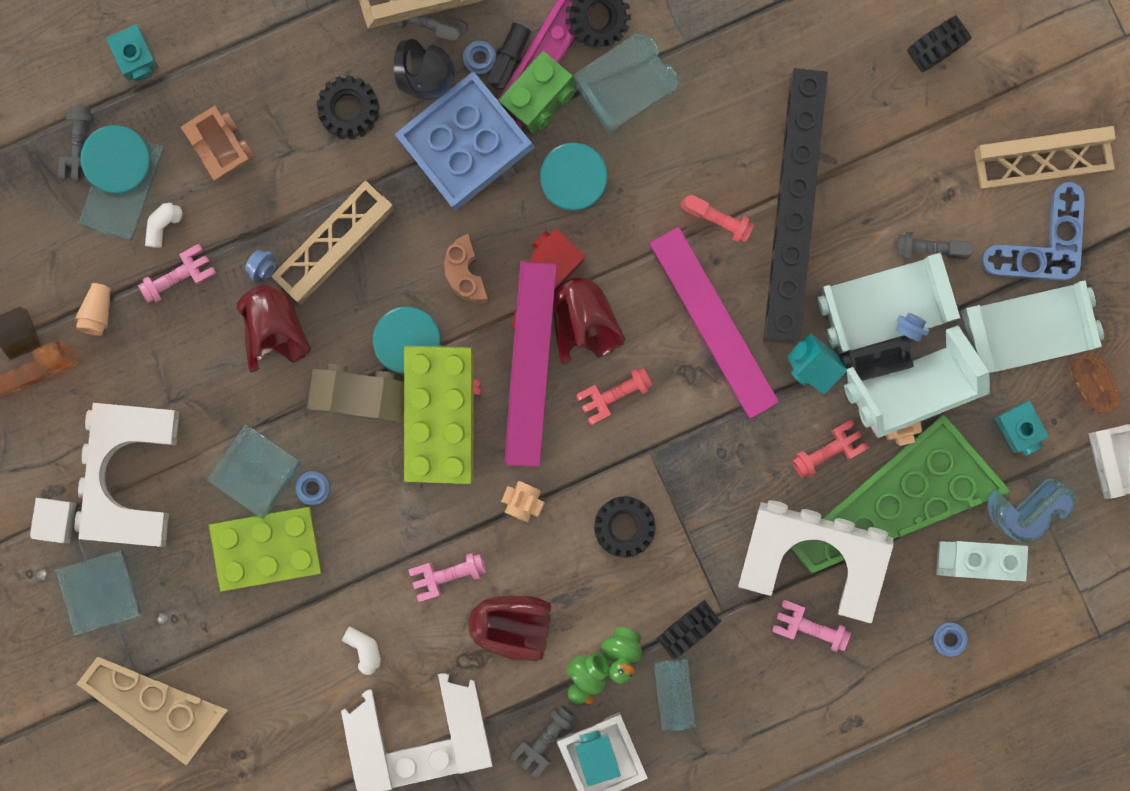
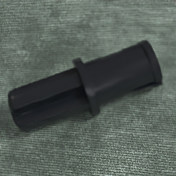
M512 23L502 48H498L496 51L498 56L487 78V83L490 86L500 90L506 87L515 65L520 64L522 60L520 58L521 52L532 33L529 28L519 23Z

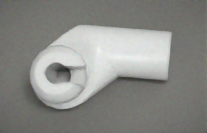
M163 203L149 216L146 228V247L162 248L164 228L170 222L178 223L182 219L183 212L180 206L172 205V203Z
M349 626L342 642L358 650L360 660L358 669L365 675H371L379 668L381 662L377 642Z

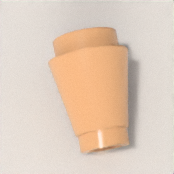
M98 283L91 284L75 317L77 330L101 336L104 329L108 328L110 287Z

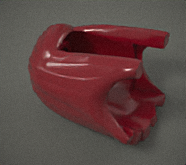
M577 277L562 283L554 290L555 333L562 365L572 361L570 351L575 346L585 347L600 358L624 345L625 337L617 323L603 290L596 283Z
M271 285L256 286L246 292L237 302L236 308L239 314L243 316L245 323V346L249 372L253 373L260 369L258 362L267 353L275 352L281 354L290 362L295 363L311 351L290 298L282 290Z
M498 596L485 599L471 611L468 619L470 636L478 646L502 657L515 661L542 660L547 644L545 638L548 637V624L551 621V616L549 615L551 603L532 596Z

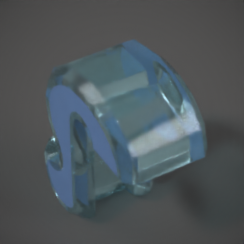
M1046 479L1016 509L1007 499L993 490L988 498L987 511L992 522L1005 534L1017 542L1031 543L1041 538L1049 530L1054 514L1062 520L1067 518L1075 508L1076 498L1073 491L1058 480Z

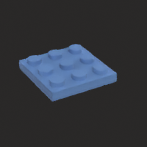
M474 71L395 133V136L455 211L535 148Z

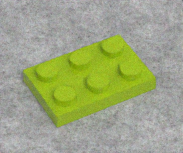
M311 507L209 524L220 592L322 574Z

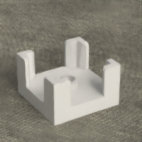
M620 712L604 718V721L574 734L573 732L557 739V744L578 791H620L648 779ZM599 730L601 735L608 733L621 776L587 787L575 749V743L581 742L580 735Z

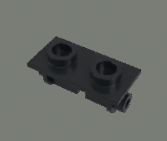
M897 337L894 340L839 354L846 369L853 367L861 381L914 367L909 353L911 352L910 342L908 338L904 339V337Z

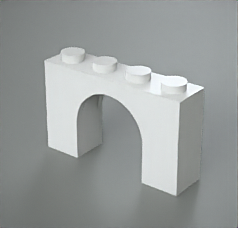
M93 403L92 410L87 411L85 428L90 430L89 444H84L82 449V464H86L85 478H80L78 486V497L83 498L81 512L77 511L75 517V532H79V539L166 547L169 513L134 510L120 505L108 491L105 473L107 464L113 454L125 445L141 442L176 446L180 412Z
M769 500L768 504L761 502L738 587L771 596L781 560L788 549L805 540L825 541L840 551L848 568L838 614L872 623L893 549L894 538L888 537V532L882 529L869 527L868 531L855 528L853 522L845 519L836 518L834 522L822 519L820 513L812 510L802 509L800 513L788 510V505L773 500Z

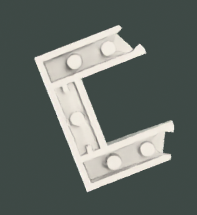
M438 674L451 739L386 753L372 689L362 694L366 701L349 714L346 708L342 710L345 735L357 791H387L412 783L492 767L493 761L475 681L470 680L469 686L465 687L449 683V674Z

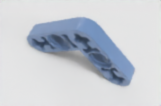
M1066 182L1053 191L1050 207L1048 248L993 245L981 255L980 262L984 272L995 277L1065 281L1076 276L1080 271L1085 200L1082 188L1076 183ZM1066 190H1070V195L1076 197V201L1069 205V214L1076 213V218L1069 215L1058 217V212H1065L1066 203L1064 200H1060L1059 196L1066 193ZM1067 222L1073 226L1075 235L1072 240L1064 241L1059 238L1057 228L1060 223ZM996 251L999 252L1000 258L1011 259L1013 257L1012 252H1016L1014 260L1015 271H1011L1012 264L1007 263L1001 264L998 270L994 269V263L988 262V258L994 256ZM1025 254H1034L1039 259V268L1035 272H1028L1022 267L1021 260ZM1045 254L1050 255L1048 262H1058L1065 256L1066 261L1072 263V268L1066 270L1065 274H1063L1060 267L1051 266L1048 268L1049 274L1044 273L1047 265Z

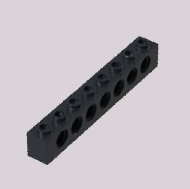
M794 68L790 75L763 341L797 344L801 338L828 75L826 71Z

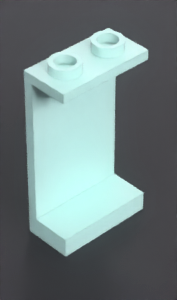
M941 253L928 256L924 260L831 287L830 285L824 286L820 289L821 296L817 297L821 315L828 316L831 328L826 329L832 349L837 347L839 354L904 336L896 330L899 324L897 321L899 315L906 317L908 313H912L926 321L924 327L927 329L960 318Z
M1086 280L1070 286L984 306L977 305L961 311L968 341L988 369L989 374L1102 347L1100 340L1104 339L1101 322L1099 320L1095 321L1092 307L1096 306L1095 295L1091 287L1087 288Z
M958 325L946 330V348L914 360L913 368L861 381L854 368L851 367L847 369L848 384L844 385L845 393L850 403H856L859 407L860 418L866 428L871 427L877 438L990 394L989 371Z
M938 541L936 575L1026 581L1028 546Z

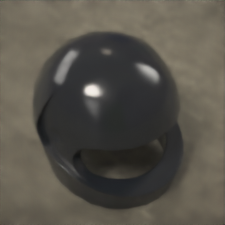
M407 39L400 41L395 52L394 75L400 91L417 99L432 100L444 95L451 88L455 76V67L450 56L442 48L430 45L426 51L417 40ZM409 50L412 60L411 73L408 72L406 64Z

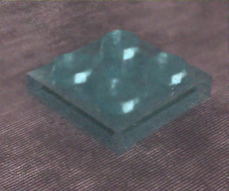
M245 424L207 481L258 517L264 519L302 462Z
M123 550L55 570L74 636L142 616Z

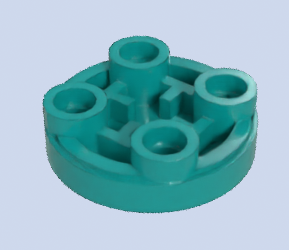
M110 125L96 130L87 138L81 151V166L84 175L94 187L106 193L121 194L132 191L144 180L149 169L150 157L147 145L139 134L124 126Z
M566 143L553 149L543 161L540 171V183L545 197L558 208L567 211H580L591 208L602 197L607 185L608 174L603 158L593 148L581 143Z
M399 307L389 311L379 320L373 333V348L379 361L392 372L404 375L405 346H441V335L437 324L430 315L415 307Z

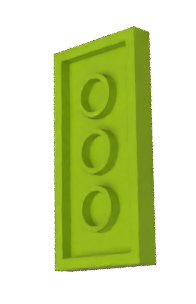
M407 345L404 347V482L472 484L474 470V347Z

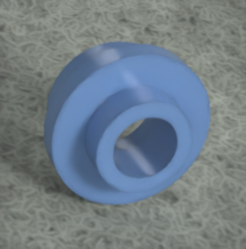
M485 41L470 43L463 53L465 67L470 72L474 71L477 75L490 72L497 59L495 49ZM477 53H483L486 56V60L484 63L478 64L473 60L474 56Z
M257 250L250 256L246 263L245 271L249 274L252 281L258 283L272 276L276 269L275 255L270 251Z
M908 313L906 317L899 315L897 318L899 324L896 330L901 334L919 342L923 335H928L929 329L924 327L926 324L924 319L912 313Z
M309 471L299 477L295 489L298 498L303 503L318 505L328 497L330 485L323 474ZM310 482H316L319 485V491L315 495H311L307 491V485Z
M949 622L940 625L936 629L933 643L939 653L944 656L954 657L965 650L968 637L962 626ZM948 633H953L956 638L952 646H947L944 642V637Z

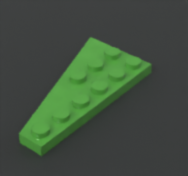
M943 414L914 438L915 443L907 444L822 519L833 522L836 518L845 519L853 522L855 528L868 531L869 527L882 529L888 532V537L896 539L991 500L995 493L1001 496L1011 491ZM821 540L801 541L790 548L811 573L845 560L837 548Z

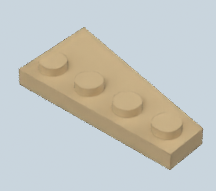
M98 656L77 682L79 687L186 766L228 712L225 708L155 681Z

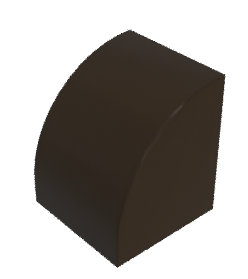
M22 307L0 315V346L10 360L42 347L29 313Z

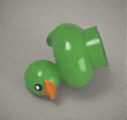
M616 627L614 635L605 639L601 644L603 656L611 665L609 669L610 678L618 684L626 683L631 679L632 674L635 672L631 665L639 663L643 656L642 648L639 645L642 636L624 627Z
M593 653L590 656L579 655L569 662L566 674L571 676L574 682L567 692L570 702L575 705L592 704V695H597L604 690L610 669V664L604 656L599 653Z

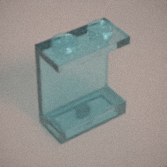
M641 30L573 75L577 88L609 136L619 131L623 123L670 93L672 96L678 90L676 82L679 81L677 73L669 63L664 66L658 57L661 51L657 43L650 35L645 37Z

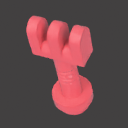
M689 195L681 201L680 206L683 211L697 218L703 217L733 232L731 239L736 242L739 240L746 242L754 227V224L749 222L750 218L743 215L739 221L729 215L726 216L723 212L720 213L717 209L709 206L710 203L694 195Z
M645 368L631 370L632 378L603 393L600 392L597 385H594L575 395L578 401L585 400L591 396L593 401L581 407L584 413L597 408L599 413L587 419L590 425L612 415L607 405L638 389L642 394L649 392L648 388L652 387L653 383Z
M853 419L831 430L836 440L822 447V449L810 455H807L804 451L796 454V459L792 460V465L801 478L805 476L810 478L816 475L814 467L841 452L849 460L869 448L866 442L853 448L851 443L862 437L860 431L848 437L844 431L856 425Z

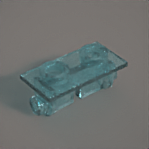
M688 659L655 662L654 671L662 731H679L696 727Z

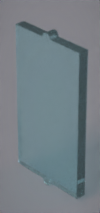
M144 141L149 151V169L144 180L132 191L111 194L91 185L78 223L100 230L104 236L112 234L132 241L164 147Z

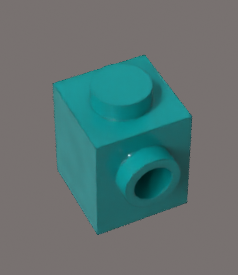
M137 24L106 38L123 76L128 81L134 79V81L146 79L153 74V69L159 67L142 30Z
M811 333L802 342L798 343L787 356L794 368L791 371L794 378L804 386L809 383L823 394L847 372L838 354Z
M1030 401L1023 402L994 418L1013 454L1022 451L1027 456L1042 448L1043 445L1040 441L1049 437Z
M595 730L579 736L581 742L575 743V749L587 787L621 776L608 733L601 735L599 730Z

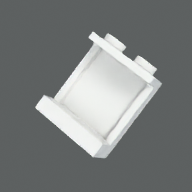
M1130 424L1089 433L1104 499H1112L1130 494Z

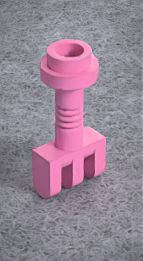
M200 244L179 254L184 265L176 268L172 273L169 272L166 276L164 275L153 282L149 277L142 279L144 283L138 285L147 303L153 300L155 303L162 300L159 293L190 276L194 283L198 285L216 274L214 267L200 272L199 268L210 262L207 256H203L195 261L192 257L203 251Z
M467 554V562L434 572L432 562L409 569L410 576H417L422 572L425 579L412 583L414 589L427 585L429 592H422L416 596L418 602L442 595L439 585L468 575H471L473 580L481 579V575L487 573L482 555Z
M783 600L781 606L787 610H793L792 617L778 613L776 619L787 622L789 625L787 630L781 626L774 625L772 632L794 640L797 631H801L833 643L832 651L837 652L839 649L845 652L851 632L845 630L846 626L839 625L838 630L826 626L822 627L818 623L816 624L802 618L805 607Z

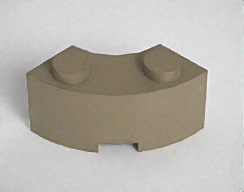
M328 364L327 370L313 369L307 409L340 415L359 416L368 419L403 422L404 382L395 380V373L375 371L374 377L347 373V366Z

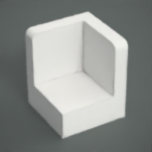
M36 498L30 537L37 540L70 543L76 503Z

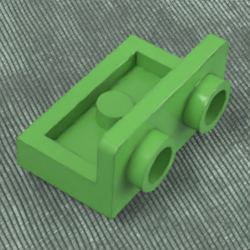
M542 51L498 102L524 124L531 134H534L538 129L543 130L553 118L552 113L560 104L565 105L572 99L577 84L573 75Z

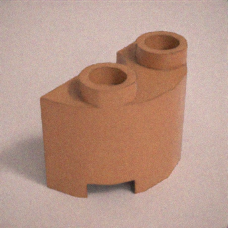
M215 105L181 126L215 182L250 161L249 159L255 156L245 139L238 141L233 132L238 130V127L229 113L226 112L221 115Z
M466 234L456 239L447 249L444 260L445 277L452 291L462 299L475 304L487 303L488 298L481 276H475L469 272L470 265L476 261L469 235Z

